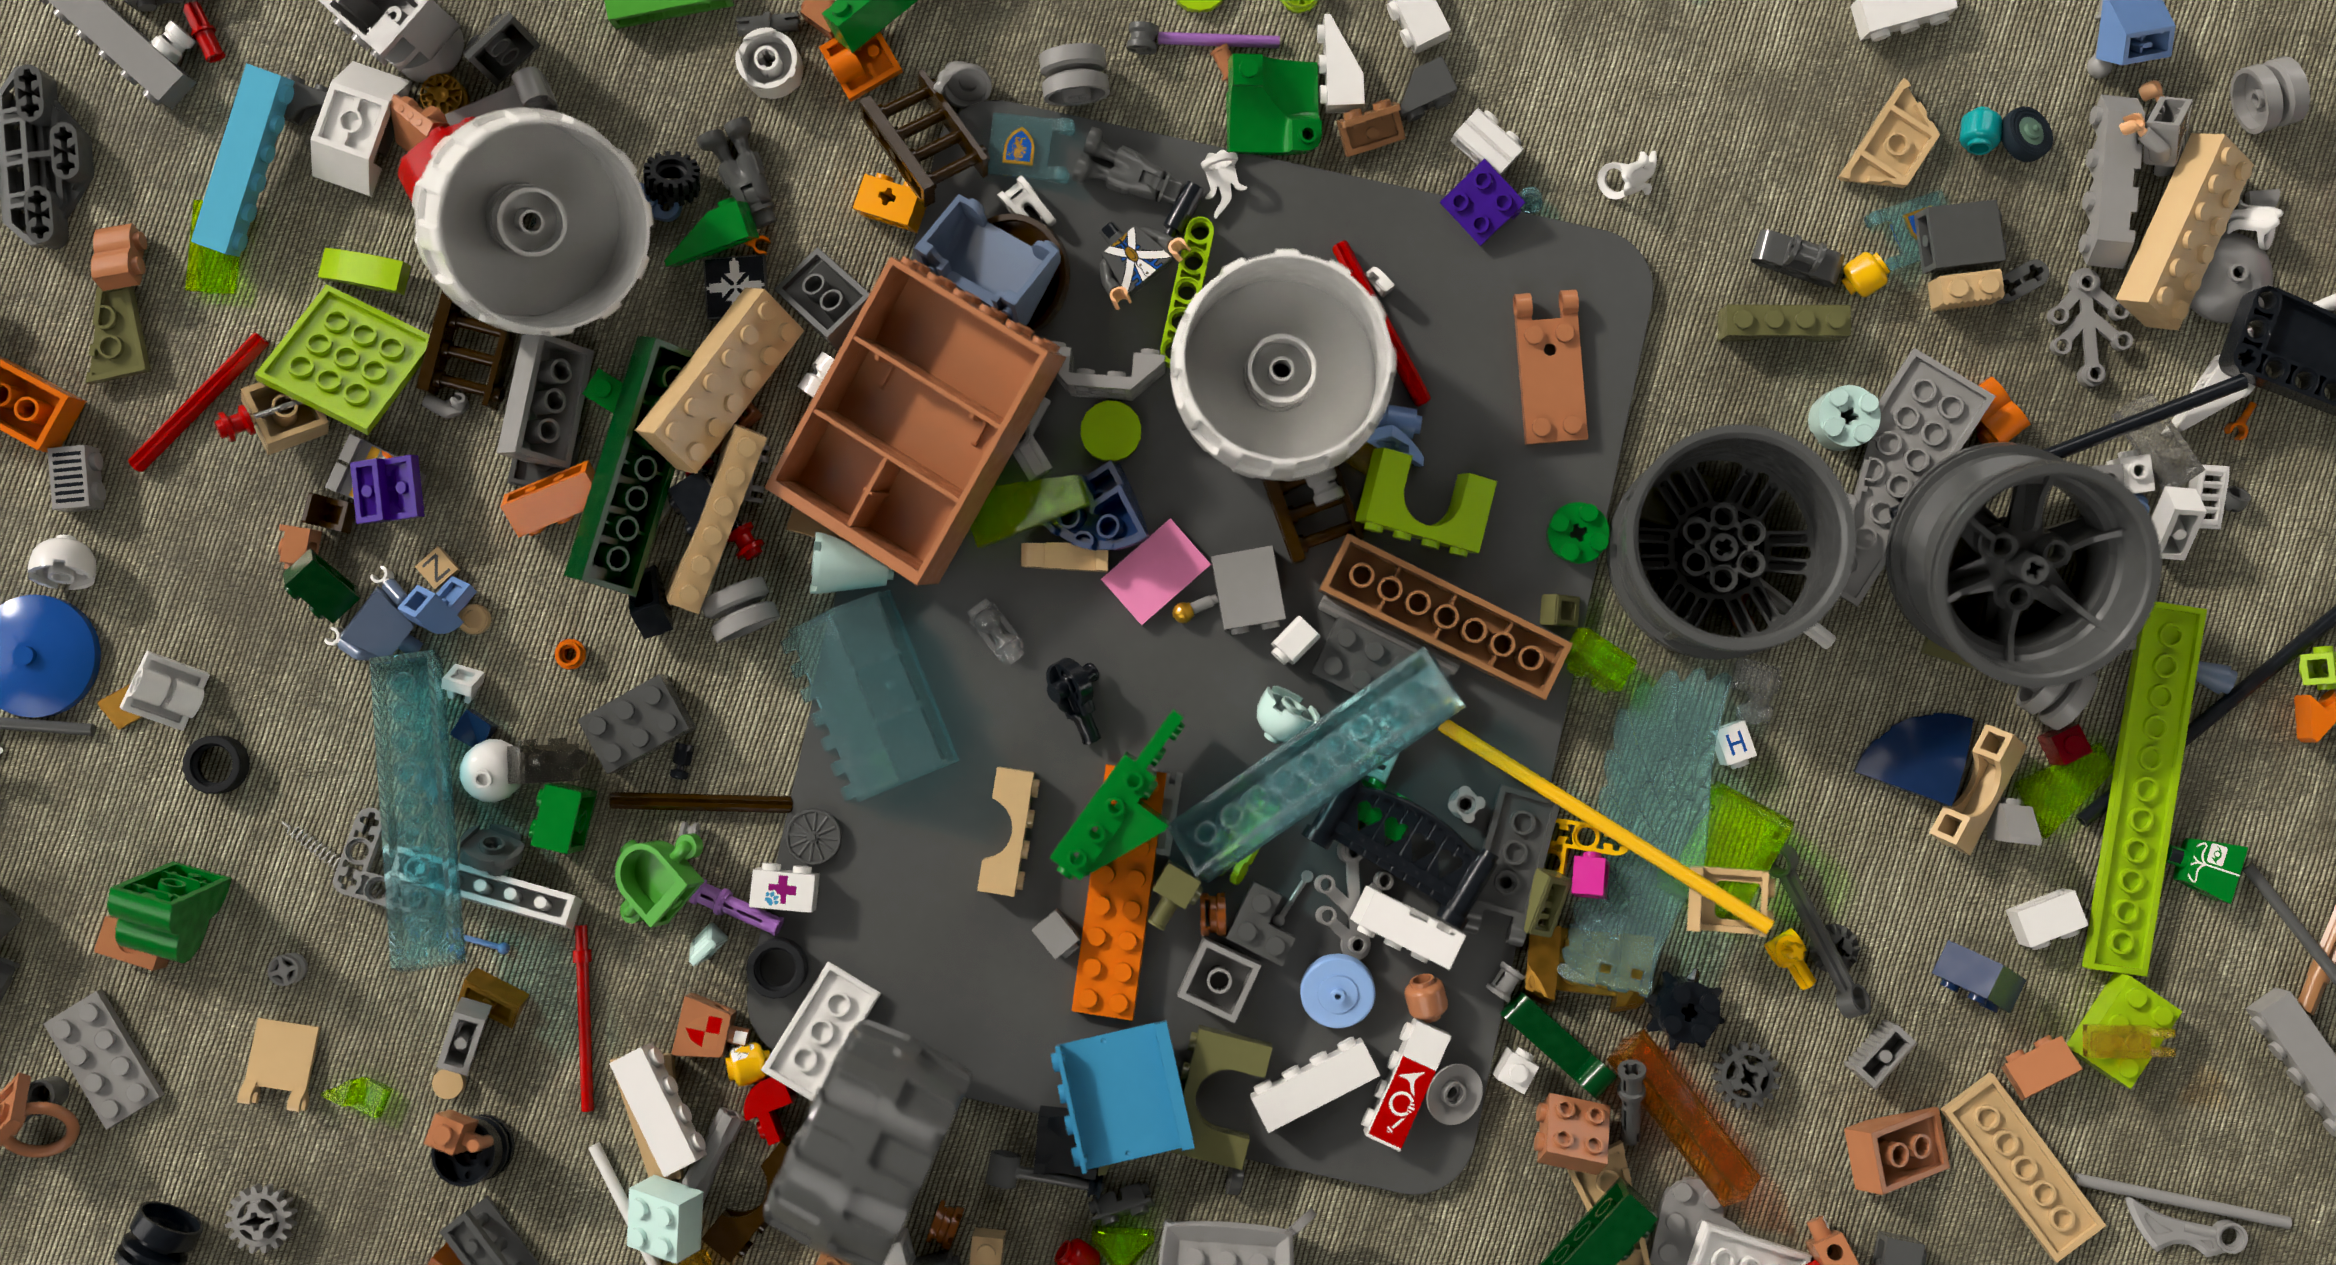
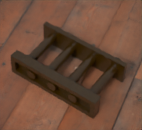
M924 69L918 71L919 89L884 106L881 104L877 105L871 95L859 100L862 121L922 205L927 207L935 203V188H937L938 183L972 166H975L983 178L988 176L990 156L983 144L979 145L943 95L933 89L937 81L934 78L930 79ZM925 99L934 110L900 128L897 126L893 127L889 122V117ZM941 121L950 132L917 150L909 149L905 144V139ZM957 143L966 154L932 173L930 171L925 172L921 166V161Z
M442 290L416 388L434 395H438L439 389L448 387L483 396L481 405L497 410L498 404H501L505 397L506 389L503 385L517 333L493 327L478 319L462 316L461 308ZM464 328L499 337L495 355L454 345L453 337L455 330ZM454 357L491 367L487 385L447 375L446 371H444L447 359Z
M1338 465L1334 467L1337 474L1335 481L1337 485L1342 486L1345 496L1319 507H1316L1314 501L1294 508L1292 505L1287 507L1283 495L1288 494L1287 490L1307 484L1305 479L1296 481L1262 479L1292 565L1306 559L1304 553L1309 552L1308 548L1345 536L1347 533H1353V536L1361 540L1364 538L1363 532L1367 531L1364 529L1365 524L1355 521L1356 513ZM1340 504L1343 505L1348 519L1347 522L1305 537L1303 534L1297 535L1294 524L1298 523V519Z

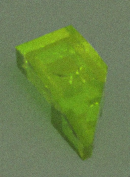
M364 1076L350 1079L337 1087L327 1089L322 1092L321 1096L341 1107L351 1106L372 1118H380L393 1088Z

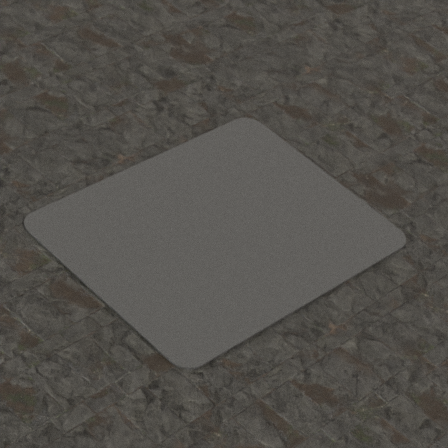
M1002 100L979 102L957 113V116L979 145L983 144L989 153L988 176L983 178L975 166H972L938 183L937 188H935V203L926 207L918 233L916 234L914 247L958 194L969 200L973 198L979 201L985 208L984 213L987 219L1010 213L997 194L1001 191L1005 193L1017 183L1016 179L1022 175L1056 219V223L1049 228L1061 240L1070 265V284L1063 306L1054 319L1043 329L1034 333L1032 337L1036 335L1042 339L1046 338L1050 341L1066 343V347H1071L1074 357L1073 373H1076V369L1086 368L1095 370V374L1107 375L1108 371H1121L1126 373V377H1132L1134 352L1141 353V349L1159 350L1160 354L1179 262L1169 253L1172 256V264L1131 297L1132 302L1130 304L1128 300L1122 299L1118 302L1120 309L1116 310L1109 295L1101 285L1099 264L1103 259L1101 252L1109 244L1099 232L1111 221H1114L1123 233L1133 225L1139 228L1149 227L1165 232L1166 227L1163 223L1174 204L1164 200L1158 203L1156 199L1148 200L1132 194H1120L1107 189L1106 181L1096 178H1088L1081 183L1072 180L1075 167L1081 155L1109 169L1114 167L1111 162L1083 153L1084 145L1092 126L1102 130L1103 141L1111 148L1118 151L1124 145L1134 151H1138L1143 155V158L1166 170V174L1169 171L1172 173L1171 177L1183 181L1178 196L1187 181L1199 185L1206 191L1192 219L1195 217L1208 218L1214 227L1213 243L1203 288L1217 277L1222 268L1240 258L1247 261L1256 257L1274 254L1276 249H1296L1302 255L1312 256L1327 262L1330 260L1338 262L1332 248L1343 240L1348 241L1364 273L1374 266L1380 269L1394 283L1395 286L1392 291L1385 297H1381L1373 286L1372 288L1431 396L1429 402L1417 407L1396 370L1388 405L1417 409V415L1422 416L1420 434H1414L1411 440L1422 453L1424 466L1418 467L1412 463L1410 465L1404 489V500L1409 513L1417 521L1425 525H1432L1442 519L1450 506L1458 474L1472 473L1495 480L1497 485L1480 552L1468 553L1467 558L1449 554L1450 548L1439 546V550L1421 546L1422 540L1411 537V541L1393 538V532L1383 529L1382 533L1367 530L1363 532L1364 538L1362 540L1573 643L1546 700H1538L1461 662L1455 675L1450 674L1425 728L1411 723V729L1385 784L1387 787L1384 791L1395 795L1400 793L1430 811L1454 829L1474 851L1480 853L1499 784L1535 794L1539 793L1438 731V727L1446 717L1549 782L1552 780L1598 557L1583 564H1572L1558 558L1547 544L1546 529L1555 511L1572 502L1593 504L1607 519L1653 300L1652 275L1643 255L1627 239L1613 232L1523 212L1513 220L1510 218L1482 246H1479L1441 205L1440 201L1445 197L1444 195L1254 154H1238V160L1235 164L1238 182L1248 188L1240 192L1235 190L1231 184V200L1217 219H1215L1214 213L1222 197L1217 187L1214 198L1210 200L1205 199L1210 192V186L1201 162L1205 160L1208 153L1217 154L1221 149L1227 151L1226 148ZM946 127L939 138L950 133ZM1023 127L1026 129L1034 141L1035 157L1033 167L1003 164L1002 162L1005 142L1010 134L1018 128ZM958 143L934 155L931 173L966 155ZM1025 206L1024 210L1029 217L1040 221V217L1033 208ZM1197 227L1191 234L1195 239L1203 240L1208 236V231L1205 228ZM1186 230L1184 231L1183 235L1177 234L1175 238L1184 239ZM913 248L911 259L913 261H918L915 250ZM1190 257L1185 261V265L1191 270H1196L1202 266V262L1197 257ZM1183 287L1178 292L1179 296L1184 300H1190L1196 294L1195 290L1191 287ZM1576 289L1579 298L1578 320L1588 440L1525 445L1513 296L1514 294H1531L1533 303L1532 320L1561 318L1559 292L1561 290ZM1178 316L1172 321L1175 329L1178 328L1182 316ZM1550 344L1545 345L1544 352L1546 355L1552 356L1555 353V348ZM1172 346L1165 352L1169 359H1171ZM1278 363L1272 367L1274 375L1279 378H1285L1290 374L1289 368L1285 364ZM1166 367L1165 374L1133 401L1071 396L1055 378L1044 396L1051 403L1033 435L1053 469L1041 478L1030 482L1014 455L1010 456L939 584L916 585L894 571L893 580L887 579L886 586L836 592L791 793L793 808L792 812L787 813L776 860V863L781 864L782 870L793 871V866L798 865L812 867V872L820 873L817 908L812 913L766 909L765 911L783 917L784 923L777 936H773L771 933L761 929L758 945L772 938L782 937L793 940L805 952L809 969L806 980L801 987L784 998L772 999L764 997L756 992L749 983L747 1008L752 1026L760 1039L773 1050L829 961L882 993L866 1020L874 1021L915 1037L967 1067L972 1072L973 1077L964 1094L965 1098L1039 1114L1041 1105L1068 1108L1067 1103L1061 1104L1058 1085L1063 1084L1060 1071L1054 1072L1051 1054L1056 1053V1045L1167 1020L1180 1079L1183 1063H1190L1192 1051L1187 1050L1191 1032L1197 1033L1199 1025L1270 1042L1273 1047L1265 1078L1235 1070H1219L1207 1076L1200 1084L1196 1093L1197 1108L1207 1121L1220 1127L1249 1134L1250 1141L1245 1159L1403 1194H1425L1441 1189L1452 1182L1463 1171L1475 1145L1502 1017L1499 1013L1503 1010L1505 1000L1488 990L1486 985L1493 982L1501 969L1500 964L1502 961L1510 966L1513 965L1516 946L1505 943L1506 932L1512 916L1484 909L1477 935L1462 932L1436 915L1442 905L1440 902L1391 874L1394 878V884L1389 890H1382V893L1440 920L1466 935L1450 970L1431 960H1428L1426 964L1410 956L1412 951L1404 947L1400 951L1383 943L1384 937L1375 934L1374 938L1370 937L1371 949L1368 955L1360 960L1370 970L1375 983L1374 1005L1361 1022L1347 1028L1323 1026L1307 1014L1300 997L1301 980L1308 966L1322 956L1343 954L1340 948L1341 939L1326 925L1320 924L1316 920L1315 914L1317 909L1321 906L1332 907L1336 911V919L1348 928V916L1325 894L1319 893L1314 887V881L1319 875H1329L1334 878L1335 886L1347 897L1346 863L1341 861L1337 855L1339 842L1334 840L1329 850H1326L1304 837L1302 832L1307 824L1312 825L1341 774L1346 772L1348 767L1364 776L1365 780L1368 781L1370 779L1369 776L1357 770L1382 713L1392 714L1309 674L1336 620L1335 617L1319 610L1318 606L1324 594L1318 592L1345 536L1308 548L1309 552L1304 553L1306 559L1292 565L1262 479L1256 477L1254 479L1232 471L1230 467L1218 461L1208 452H1205L1197 444L1183 422L1176 406L1171 386L1170 368ZM1106 400L1120 401L1130 406L1138 415L1142 427L1141 441L1136 451L1127 459L1116 462L1121 465L1133 489L1149 536L1171 518L1210 563L1211 556L1273 545L1286 616L1285 620L1279 621L1280 627L1262 630L1260 624L1249 626L1250 632L1231 635V630L1224 631L1219 602L1211 608L1194 614L1195 616L1187 623L1177 622L1172 612L1174 606L1178 603H1191L1208 595L1216 594L1217 596L1212 563L1142 626L1101 580L1107 573L1021 567V543H1071L1051 533L1035 515L1031 506L1078 475L1087 476L1107 463L1093 457L1084 447L1080 435L1081 422L1089 409L1095 404ZM1026 432L1023 433L1018 443L1022 442L1025 439ZM1365 442L1357 452L1338 465L1356 515L1373 449L1377 448L1368 442ZM1304 484L1287 490L1288 494L1283 495L1287 507L1292 505L1294 508L1314 501L1313 497L1315 494L1312 488ZM1340 504L1300 518L1298 523L1294 524L1298 536L1303 534L1305 537L1345 523L1348 519L1343 505ZM1578 524L1573 525L1574 530L1570 532L1571 538L1576 537L1579 542L1583 541L1582 535L1586 534L1585 529L1579 528ZM1144 541L1128 548L1109 550V572ZM1561 594L1580 597L1578 628L1541 625L1542 595ZM984 609H991L998 618V626L1002 632L1014 639L1013 642L1001 651L998 649V640L991 631L982 629L977 622V615ZM1297 616H1300L1321 637L1295 664L1292 665L1288 662L1283 665L1271 653L1274 649L1271 643ZM1062 658H1071L1082 667L1087 663H1092L1099 672V679L1092 682V701L1096 708L1092 712V716L1102 738L1092 744L1083 745L1075 722L1067 719L1066 714L1048 696L1047 669ZM1273 686H1279L1288 689L1303 698L1299 702L1307 709L1312 705L1320 715V721L1307 738L1299 743L1287 744L1280 742V744H1275L1264 736L1265 731L1260 727L1257 720V705L1267 687L1272 689ZM1173 708L1184 715L1181 722L1185 724V727L1175 741L1169 738L1164 744L1163 748L1166 749V753L1157 766L1154 767L1151 764L1148 766L1151 769H1159V772L1171 771L1169 782L1171 784H1175L1177 772L1183 773L1171 855L1157 854L1153 884L1167 860L1170 859L1201 878L1200 886L1203 887L1202 893L1216 896L1217 892H1225L1227 932L1252 880L1282 895L1270 920V923L1273 924V917L1280 914L1302 880V872L1309 870L1314 875L1313 880L1306 883L1284 917V924L1280 926V928L1296 937L1283 966L1226 939V936H1218L1217 933H1210L1209 936H1206L1259 961L1261 964V968L1235 1023L1177 996V991L1203 938L1200 931V897L1194 906L1189 903L1186 909L1177 907L1164 931L1149 922L1147 923L1133 1021L1071 1011L1090 874L1082 878L1081 881L1076 877L1070 880L1057 870L1059 865L1051 860L1050 856L1103 784L1106 764L1117 765L1126 751L1137 758ZM1384 726V729L1400 735L1401 733L1391 727ZM1382 736L1378 739L1393 747L1396 745L1395 742ZM1374 748L1373 752L1380 754L1386 758H1390L1391 754H1388L1377 748ZM1369 759L1368 764L1385 770V765ZM999 766L1036 772L1035 779L1040 780L1038 797H1032L1030 810H1035L1033 828H1027L1025 840L1030 841L1028 859H1022L1020 871L1025 872L1023 890H1017L1014 897L977 891L982 860L1003 851L1010 841L1012 834V822L1009 813L1001 803L992 798L996 770ZM1461 786L1470 787L1477 796L1485 799V807L1477 811L1475 820L1471 823L1463 822L1462 819L1454 816L1448 809L1450 795ZM1255 795L1281 810V813L1251 865L1249 864L1248 872L1240 884L1234 885L1229 881V878L1239 858L1233 855V862L1222 876L1214 872V866L1224 850L1222 847L1251 796ZM1464 798L1460 801V807L1466 809L1469 802L1467 798ZM807 809H821L830 813L837 820L841 828L842 840L837 853L828 861L817 865L804 864L796 860L790 854L785 842V832L788 823L796 814ZM1358 820L1359 830L1368 826L1362 821ZM1409 828L1406 829L1402 838L1408 835ZM1416 833L1412 836V862L1434 852L1436 849L1435 842L1433 840L1425 841L1421 833ZM1385 836V846L1394 842ZM1349 849L1350 856L1354 857L1356 852ZM1447 849L1441 850L1438 855L1439 878L1459 869L1463 864L1462 858L1459 856L1452 857L1451 852ZM1364 857L1359 861L1360 896L1366 885L1369 886L1373 882V876L1377 872H1388ZM1385 875L1380 877L1379 882L1381 886L1387 883ZM1504 876L1501 878L1500 884L1503 888L1511 886L1512 881L1510 877ZM1326 878L1321 882V888L1325 890L1329 886ZM1153 890L1148 918H1150L1161 899L1160 894ZM1205 903V920H1206V926H1209V922H1208V904H1209V903ZM1056 908L1060 910L1081 936L1076 942L1079 948L1067 958L1060 955L1057 959H1054L1031 931L1034 926ZM1325 910L1322 914V919L1327 921L1330 918V912ZM1358 939L1353 942V949L1355 951L1361 945ZM779 949L766 953L759 965L760 975L763 980L773 986H783L789 983L794 977L796 970L795 961L792 956L786 951ZM1432 974L1444 983L1448 999V1009L1441 1015L1439 1020L1429 1024L1447 1031L1452 1036L1435 1074L1451 1064L1467 1065L1480 1076L1483 1085V1095L1476 1112L1468 1120L1457 1125H1445L1433 1118L1427 1108L1425 1095L1402 1149L1397 1151L1365 1136L1364 1126L1361 1125L1367 1108L1373 1109L1377 1100L1374 1092L1380 1079L1386 1080L1390 1071L1387 1068V1063L1394 1050L1398 1052L1403 1042L1399 1037L1405 1023H1411L1413 1019L1407 1006L1405 988L1414 976ZM1349 1037H1354L1355 1040L1361 1037L1381 1076L1268 1133L1251 1100L1250 1093L1255 1091L1253 1087L1268 1079L1274 1082L1282 1078L1281 1073L1292 1066L1298 1065L1301 1068L1311 1063L1309 1059L1319 1052L1326 1051L1329 1054L1337 1050V1044ZM1180 1080L1181 1088L1183 1091L1185 1081Z

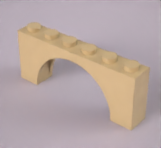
M736 423L726 434L720 449V460L702 515L681 561L675 565L666 588L665 596L668 604L699 614L767 440V437L763 434Z

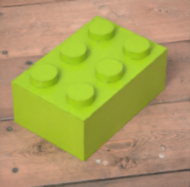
M2114 972L2067 1042V1045L2073 1055L2116 1084L2132 1089L2183 1011L2132 976Z

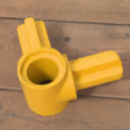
M1792 928L1787 929L1764 944L1773 962L1779 968L1787 967L1801 990H1806L1816 983L1814 975L1804 961L1805 952L1807 951L1806 947Z

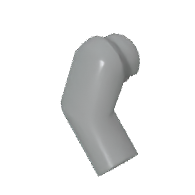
M458 392L454 393L455 397L445 401L428 393L423 399L422 406L445 419H450L464 414L469 408V401L465 394Z

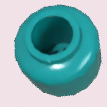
M1984 106L1977 107L1966 113L1962 117L1960 124L1959 142L1961 146L1974 155H1985L1991 152L2001 141L2003 123L2001 115Z

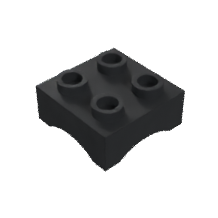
M1041 1105L1037 1122L1034 1174L1063 1173L1079 1176L1084 1179L1096 1180L1098 1167L1088 1169L1087 1173L1082 1174L1081 1166L1075 1167L1071 1148L1076 1147L1074 1134L1068 1135L1064 1116L1070 1115L1068 1108Z

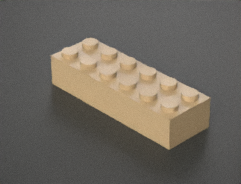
M2191 133L2116 297V300L2145 327L2179 331L2183 320L2188 314L2195 293L2201 286L2206 269L2213 260L2214 252L2221 236L2226 231L2232 212L2239 203L2242 190L2252 174L2254 164L2226 134Z
M744 288L635 431L677 470L697 474L804 330L765 289Z

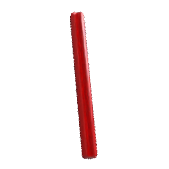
M1343 240L1335 244L1332 251L1338 262L1351 270L1350 275L1364 287L1370 296L1377 297L1348 241ZM1387 316L1386 326L1391 338L1392 347L1396 349V370L1417 407L1422 406L1431 400V396Z
M253 333L128 459L130 466L136 471H145L262 353L269 344L267 340L260 334Z

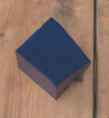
M466 709L450 735L474 747L476 744L490 739L499 726L476 710Z

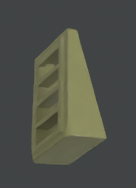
M1537 867L1533 878L1524 932L1551 938L1571 887V879L1560 872ZM1539 919L1544 920V925L1537 924Z

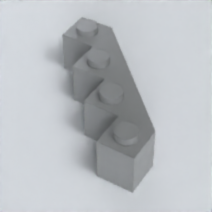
M2101 95L2097 106H2093L2090 112L2089 122L2093 126L2097 139L2093 149H2089L2087 153L2086 166L2089 168L2094 181L2090 190L2083 196L2082 208L2085 210L2090 224L2086 234L2080 237L2078 245L2079 252L2082 254L2087 266L2123 269L2135 243V230H2129L2131 215L2137 213L2139 187H2133L2135 171L2141 169L2143 144H2137V132L2124 135L2119 126L2125 122L2123 117L2133 113L2142 114L2145 120V112L2138 98Z

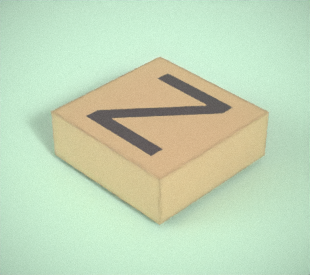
M439 546L415 566L435 590H439L451 576H455L461 571L458 565Z

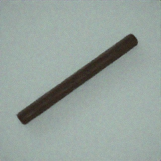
M612 792L609 798V805L612 809L790 813L793 808V800L791 796Z

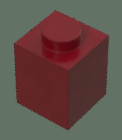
M2068 724L2060 730L2052 729L2037 737L2050 765L2066 766L2093 752L2079 724Z

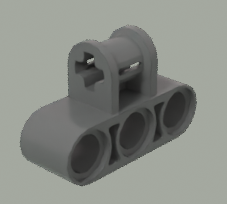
M1760 230L1750 261L1760 267L1818 286L1833 288L1836 286L1845 256L1837 251L1828 249L1825 243L1815 244L1803 240L1802 236L1798 234L1791 237L1772 230Z

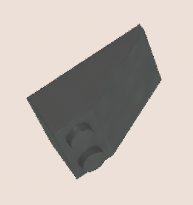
M506 10L503 14L496 15L490 21L489 27L481 35L472 37L467 43V48L462 52L497 87L541 45Z
M818 247L774 288L837 352L840 350L870 295L867 290Z

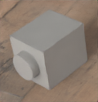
M1058 908L1031 930L1054 959H1057L1060 955L1067 958L1079 948L1076 942L1081 936Z

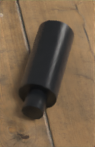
M1191 181L1186 182L1163 223L1166 227L1165 233L1174 238L1177 234L1183 235L1188 223L1206 194L1202 187Z

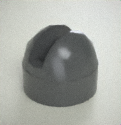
M2229 486L2227 488L2224 509L2226 511L2232 509L2233 513L2242 511L2250 502L2251 495L2240 487Z

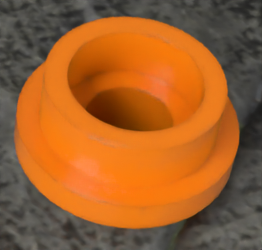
M563 640L555 649L556 662L564 669H577L586 660L585 646L578 640ZM569 649L576 651V657L573 660H569L567 657Z

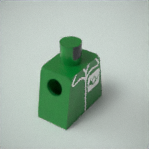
M2185 838L2181 848L2169 845L2166 863L2176 866L2173 873L2175 881L2211 900L2231 904L2248 847Z

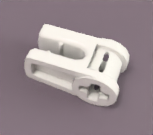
M1022 175L1016 179L1017 183L1005 193L1001 191L997 194L1000 201L1011 214L1029 216L1024 208L1025 206H1030L1040 217V221H1043L1048 227L1056 223V219Z

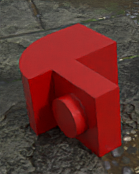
M767 1076L766 1079L758 1082L748 1093L744 1103L745 1121L758 1117L759 1121L756 1122L758 1133L762 1139L767 1140L769 1146L780 1142L786 1136L776 1109L792 1103L797 1098L796 1092L773 1077Z

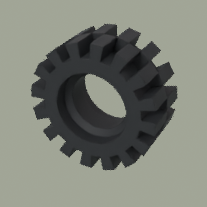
M665 151V155L662 156L659 152L655 154V159L650 156L647 159V163H644L645 193L650 195V199L653 202L658 199V204L664 205L665 202H668V207H674L675 202H678L679 206L685 205V200L691 203L693 202V197H698L700 191V167L695 159L691 160L690 155L685 154L681 157V152L676 151L675 155H670V151ZM666 178H678V179L670 180V179H666Z

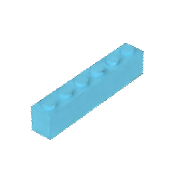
M246 63L191 242L240 257L241 252L246 248L249 225L257 214L256 203L259 194L266 185L265 174L268 165L275 157L276 149L274 146L278 134L284 128V114L287 104L293 99V85L295 81Z

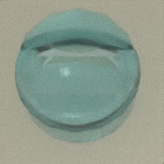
M1534 186L1523 188L1519 196L1526 203L1520 210L1528 214L1538 212L1543 205L1542 193Z

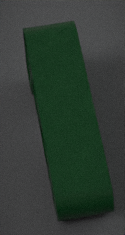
M1519 991L1499 1013L1596 1100L1618 1077L1523 992Z

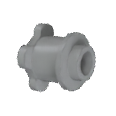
M1461 786L1448 799L1449 811L1465 823L1473 822L1477 811L1485 807V799L1477 796L1468 786ZM1464 798H1467L1469 802L1466 809L1460 807V801Z

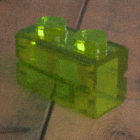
M1576 629L1569 641L1573 645L1565 660V663L1568 664L1566 669L1581 678L1585 675L1592 680L1590 685L1602 693L1607 694L1608 691H1621L1628 680V676L1635 668L1637 660L1591 629Z

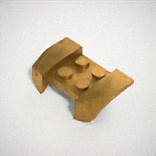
M1555 926L1551 938L1529 934L1526 995L1548 1006L1554 1001L1556 991L1613 997L1610 1013L1636 1009L1645 1002L1644 997H1646L1652 971L1654 937L1561 928V926Z

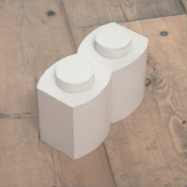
M1297 616L1271 643L1274 648L1271 653L1283 665L1288 662L1293 665L1321 636L1302 617Z

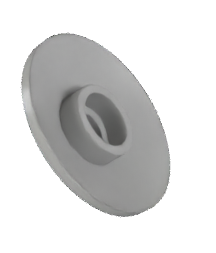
M1451 1064L1438 1071L1433 1077L1426 1093V1104L1432 1117L1445 1125H1457L1468 1120L1476 1112L1482 1100L1483 1085L1481 1078L1474 1069L1464 1064Z

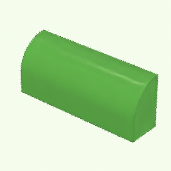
M604 0L608 20L615 29L735 6L734 0Z

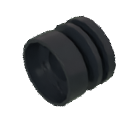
M480 1114L471 1116V1118L479 1120L474 1133L482 1136L490 1135L494 1139L493 1145L482 1151H465L456 1155H450L432 1148V1164L439 1177L450 1185L465 1187L489 1180L505 1171L513 1159L515 1150L513 1133L506 1122L494 1115Z
M157 1201L144 1202L139 1205L130 1223L129 1228L131 1231L124 1234L121 1245L118 1246L115 1252L114 1259L118 1265H186L188 1261L187 1252L194 1249L204 1226L192 1213L180 1207Z

